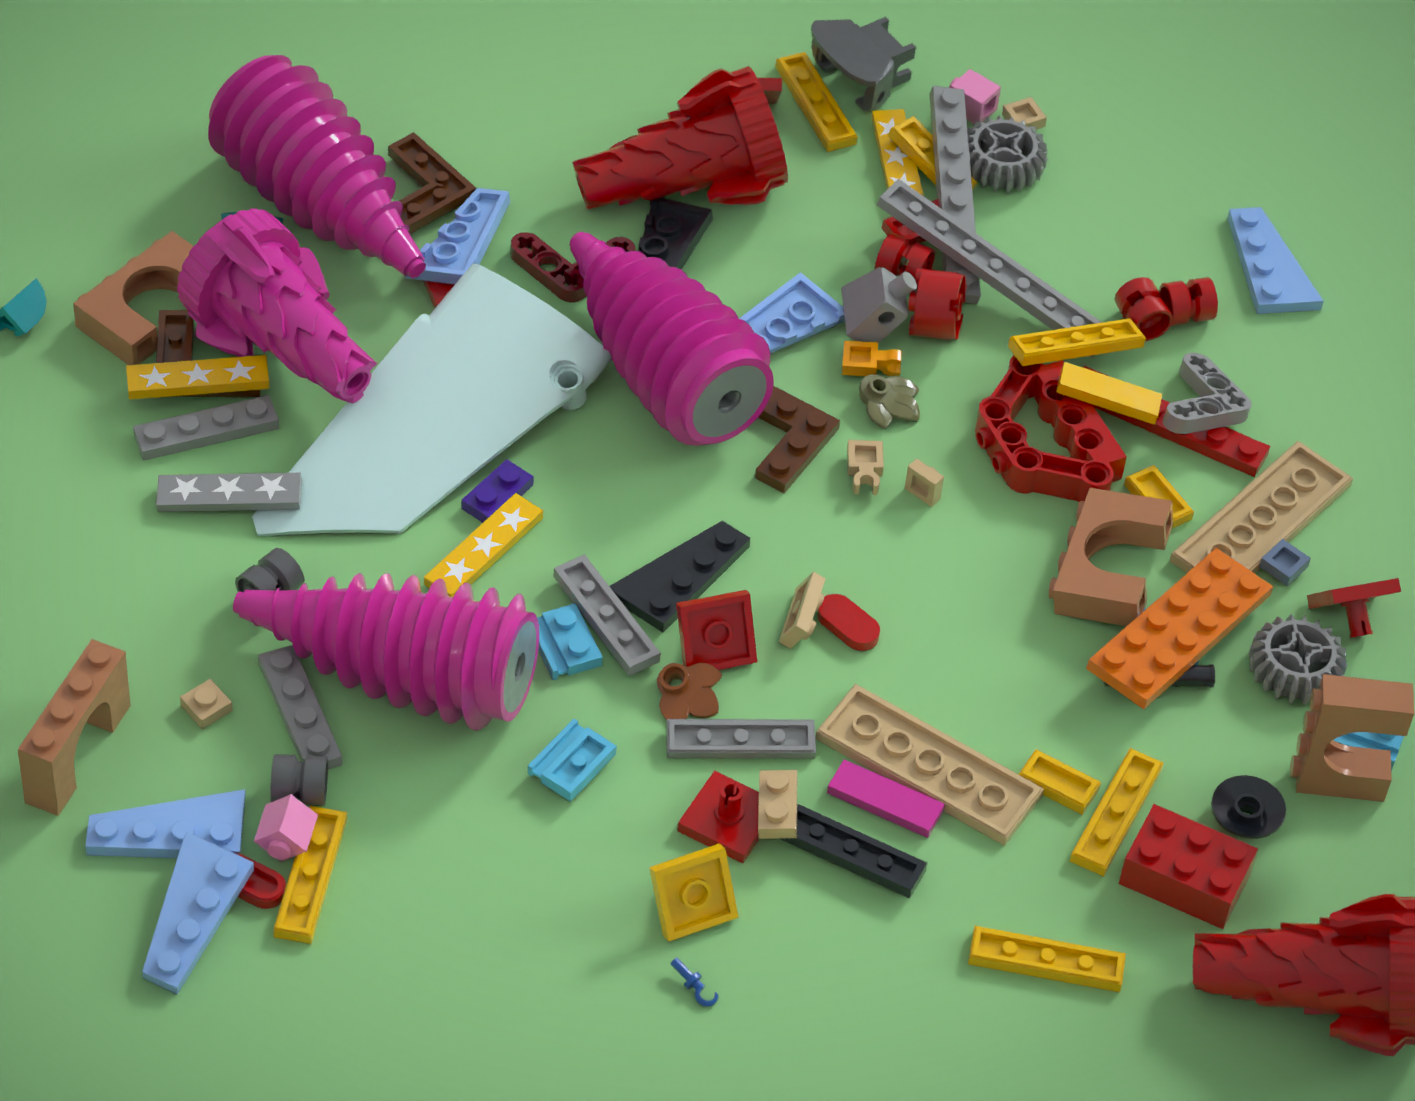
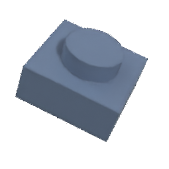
M1282 539L1261 558L1259 567L1288 586L1308 568L1311 558Z

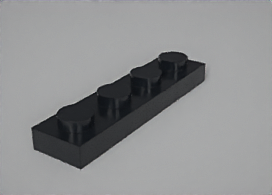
M798 803L797 838H778L909 899L927 868V862Z

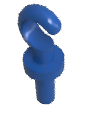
M677 957L670 963L686 980L684 986L688 990L692 987L695 989V999L700 1005L709 1007L717 1002V992L714 993V998L710 1001H706L700 996V992L705 986L700 981L702 975L699 972L693 974Z

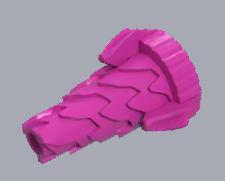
M253 208L247 211H238L234 215L231 214L204 233L184 260L177 285L180 302L188 310L187 314L197 322L196 336L202 342L238 357L254 356V343L264 353L269 351L274 354L294 374L301 378L306 377L311 382L318 384L333 397L349 403H355L361 399L371 380L370 370L378 363L348 336L347 327L333 314L336 309L327 301L330 293L313 252L309 248L299 247L295 236L271 213L263 209Z

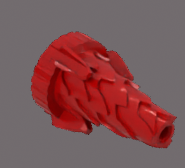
M747 66L732 72L722 68L713 71L677 101L679 109L667 113V119L637 129L638 134L614 144L608 150L573 161L572 165L586 208L592 209L606 206L617 201L621 206L640 199L656 200L679 191L681 196L707 187H710L707 192L710 204L753 205L763 203L771 189L785 185L788 182V169L783 146L767 98L752 68Z
M1394 894L1369 897L1331 913L1330 917H1319V923L1282 922L1280 923V929H1248L1238 934L1195 933V945L1193 947L1194 987L1207 993L1230 995L1232 999L1256 1001L1258 1005L1265 1007L1304 1008V1014L1340 1015L1338 1019L1330 1024V1037L1339 1038L1350 1045L1384 1056H1394L1405 1045H1415V897H1399Z

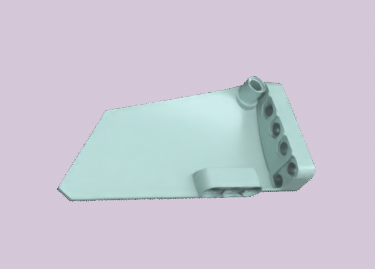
M472 264L430 315H420L371 373L370 383L363 392L364 396L355 403L347 402L289 471V473L301 472L300 509L257 510L252 516L257 535L277 536L314 533L401 534L548 415L560 407L567 410L580 408L587 399V387L597 379L612 358L611 354L585 330L541 299L479 264Z

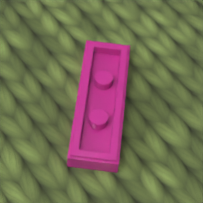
M845 759L833 776L827 789V793L926 838H929L945 807V804Z

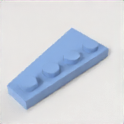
M477 188L456 210L455 219L448 224L444 223L438 230V237L433 243H426L420 249L426 263L423 273L416 278H411L410 276H405V278L456 284L472 264L480 265L510 204L509 191Z
M1261 207L1229 209L1227 219L1256 314L1321 310L1323 299Z
M801 272L739 318L747 322L754 333L765 339L768 343L770 354L845 322L843 306Z
M245 789L89 815L85 845L86 855L178 858L186 831L232 853L241 854L246 801Z
M188 831L185 832L143 967L142 974L144 979L178 995L254 871V862Z

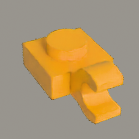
M844 341L842 375H876L878 369L887 376H900L902 351L897 349L878 350V342Z

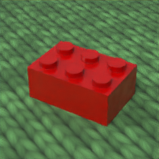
M1153 804L1125 857L1119 884L1224 929L1251 875L1258 848Z

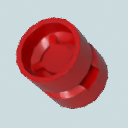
M890 232L880 247L874 269L878 267L885 268L895 276L908 272L915 279L917 268L932 269L935 249L920 243H915L911 246L909 239Z
M1147 277L1135 278L1126 282L1116 292L1114 301L1123 318H1131L1146 337L1145 341L1156 339L1168 331L1172 325L1173 316L1165 301L1162 300L1153 280Z
M1210 277L1189 279L1187 284L1183 281H1173L1160 285L1159 292L1162 300L1165 301L1173 316L1172 325L1186 324L1190 318L1193 322L1214 320L1218 312L1217 292Z

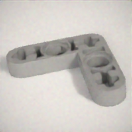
M1199 353L1185 354L1179 374L1200 397L1169 403L1163 418L1165 428L1174 433L1188 434L1245 422L1252 406L1251 400L1208 357Z

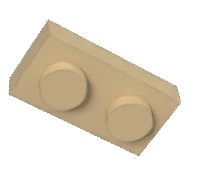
M812 572L795 589L779 643L791 649L801 639L807 640L816 625V621L813 620L814 614L824 600V594L821 592L826 578Z
M760 770L759 839L797 838V770Z

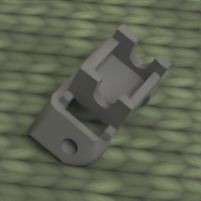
M886 17L859 27L850 19L815 20L811 25V48L816 64L824 72L839 69L857 83L868 86L864 96L855 99V103L863 111L878 110L890 97L891 88L911 80L912 71L909 68L899 72L897 70L904 63L914 59L916 46L911 43L903 47L888 32L889 20Z

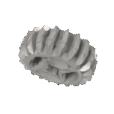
M999 115L996 120L986 117L983 123L976 121L973 128H968L971 176L976 181H981L982 188L991 186L995 192L998 188L1005 189L1007 193L1012 188H1015L1021 192L1024 186L1032 187L1033 182L1040 180V176H1042L1044 168H1046L1048 150L1047 144L1044 143L1043 135L1036 133L1035 126L1026 127L1025 120L1018 123L1014 121L1013 116L1010 120H1003Z
M1290 614L1286 621L1277 616L1272 624L1266 622L1261 631H1257V634H1255L1248 654L1250 660L1249 671L1254 672L1255 682L1263 683L1264 692L1271 690L1275 692L1276 700L1284 696L1288 698L1291 704L1295 699H1300L1305 706L1310 701L1312 689L1319 688L1323 674L1344 676L1347 669L1346 648L1341 647V637L1332 636V627L1321 628L1320 620L1313 624L1307 621L1306 615L1301 620H1296Z

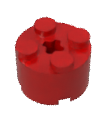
M917 268L915 275L917 291L910 293L908 310L914 312V316L910 318L909 335L957 340L964 314H961L962 304L966 301V276L956 272Z

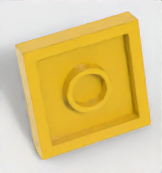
M716 844L649 867L663 937L667 941H672L739 918L726 850L721 844Z

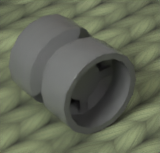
M275 548L258 560L257 565H252L237 576L235 585L238 592H244L245 590H276L277 588L280 590H298L305 579L296 560L285 550Z
M274 754L271 773V802L292 794L305 805L325 806L328 784V757L306 756L303 761H298L296 755Z

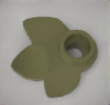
M875 374L867 375L862 379L859 385L860 398L867 405L868 416L878 426L886 429L893 417L912 422L919 420V406L913 398L919 392V388L912 381L900 376L884 378Z

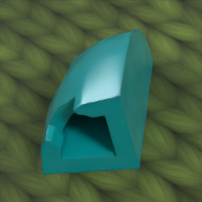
M37 278L0 309V331L7 328L14 331L15 336H21L34 327L45 314L47 301L44 289Z

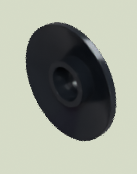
M1240 775L1228 778L1217 786L1212 796L1211 808L1217 822L1228 832L1242 838L1259 839L1267 837L1281 827L1286 816V804L1278 789L1266 780L1255 776Z

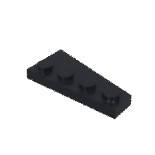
M666 198L650 200V211L646 215L644 234L640 238L638 245L639 252H642L646 257L660 258L668 266L682 270L713 220L712 209Z
M720 521L609 587L628 611L663 633L678 619L676 603L698 599L750 547L751 538L726 522Z

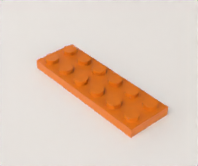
M1215 548L1088 660L1086 669L1139 707L1145 709L1270 597L1273 586L1218 548Z

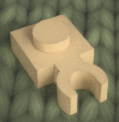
M848 440L847 472L848 475H854L853 493L859 494L860 485L868 484L872 487V494L877 495L880 485L879 476H883L884 469L883 441Z

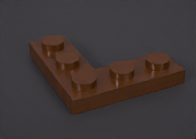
M413 132L388 146V156L422 186L419 190L399 200L403 205L400 217L404 225L409 226V234L461 206L476 190L472 183L416 133Z
M159 310L156 363L192 360L194 319L187 314L188 310ZM261 390L170 397H260Z
M773 386L770 399L758 418L785 431L786 435L756 468L755 479L785 494L839 430L840 420Z

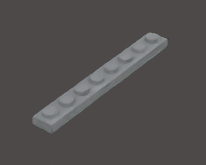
M933 86L930 92V107L939 208L976 233L964 90ZM941 251L943 271L956 272L966 276L965 303L978 304L981 297L980 278Z
M900 179L896 180L880 196L877 203L878 207L1052 330L1102 323Z

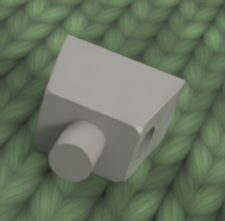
M878 267L844 285L841 288L847 336L855 341L880 343L899 326L909 314L906 295L917 288L913 276L908 272H904L897 277L885 268Z

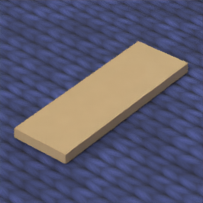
M1297 441L1173 551L1170 562L1188 573L1215 548H1218L1255 574L1260 569L1261 558L1282 539L1289 543L1351 486L1353 478Z
M857 684L851 688L816 731V740L876 774L944 803L945 813L1004 846L1043 796L1044 789Z

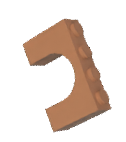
M173 231L163 238L156 240L148 249L137 257L131 258L125 266L104 278L99 285L88 293L81 295L73 303L75 327L126 364H141L157 351V327L131 309L127 304L138 294L149 290L166 289L177 292L178 276L182 270V264L188 257L193 245Z
M1089 488L1085 501L1079 502L1076 527L1071 526L1069 529L1067 552H1061L1058 562L1059 574L1057 578L1053 577L1051 579L1049 598L1054 599V612L1057 615L1127 626L1145 610L1147 604L1146 578L1107 572L1094 566L1089 559L1102 548L1116 544H1130L1165 550L1173 527L1172 501Z
M91 639L19 746L18 756L26 804L59 816L77 788L74 757L85 723L113 733L131 705L125 651Z
M1323 674L1319 688H1313L1311 692V711H1306L1304 715L1303 732L1305 734L1299 733L1297 739L1296 753L1298 756L1292 755L1290 762V777L1296 778V793L1384 802L1392 781L1391 750L1347 746L1334 741V739L1355 732L1407 736L1414 716L1413 684Z

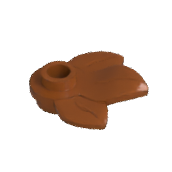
M678 663L666 665L657 677V686L662 694L659 707L666 720L687 719L689 714L697 718H710L717 715L719 712L718 699L711 687L720 681L722 673L707 663H697L689 667ZM675 679L682 681L678 686H670L671 681Z

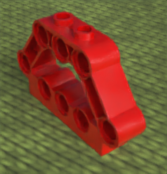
M1013 355L1009 362L1008 372L992 395L980 402L975 426L977 443L981 449H985L988 453L995 472L1001 474L1013 491L1022 494L1035 492L1080 502L1085 501L1089 488L1110 491L1112 482L1122 479L1127 456L1092 404L1056 392L1064 361L1060 360L1046 365L1040 363L1022 366ZM1034 397L1039 405L1038 416L1042 421L1053 426L1054 441L1059 446L1067 448L1070 457L1046 453L1029 447L1026 442V429L1021 424L1013 422L1029 398Z

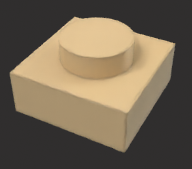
M1032 97L1003 105L1002 116L1005 120H1010L1013 116L1015 122L1019 123L1025 120L1026 127L1035 126L1036 130L1046 126L1047 117Z
M915 459L908 466L905 489L932 507L941 499L944 476L939 474L933 467L927 466L919 459Z
M211 679L180 696V706L201 729L233 711L231 700Z

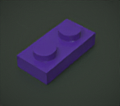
M506 459L461 500V509L483 523L515 493L520 496L524 495L534 485V476Z

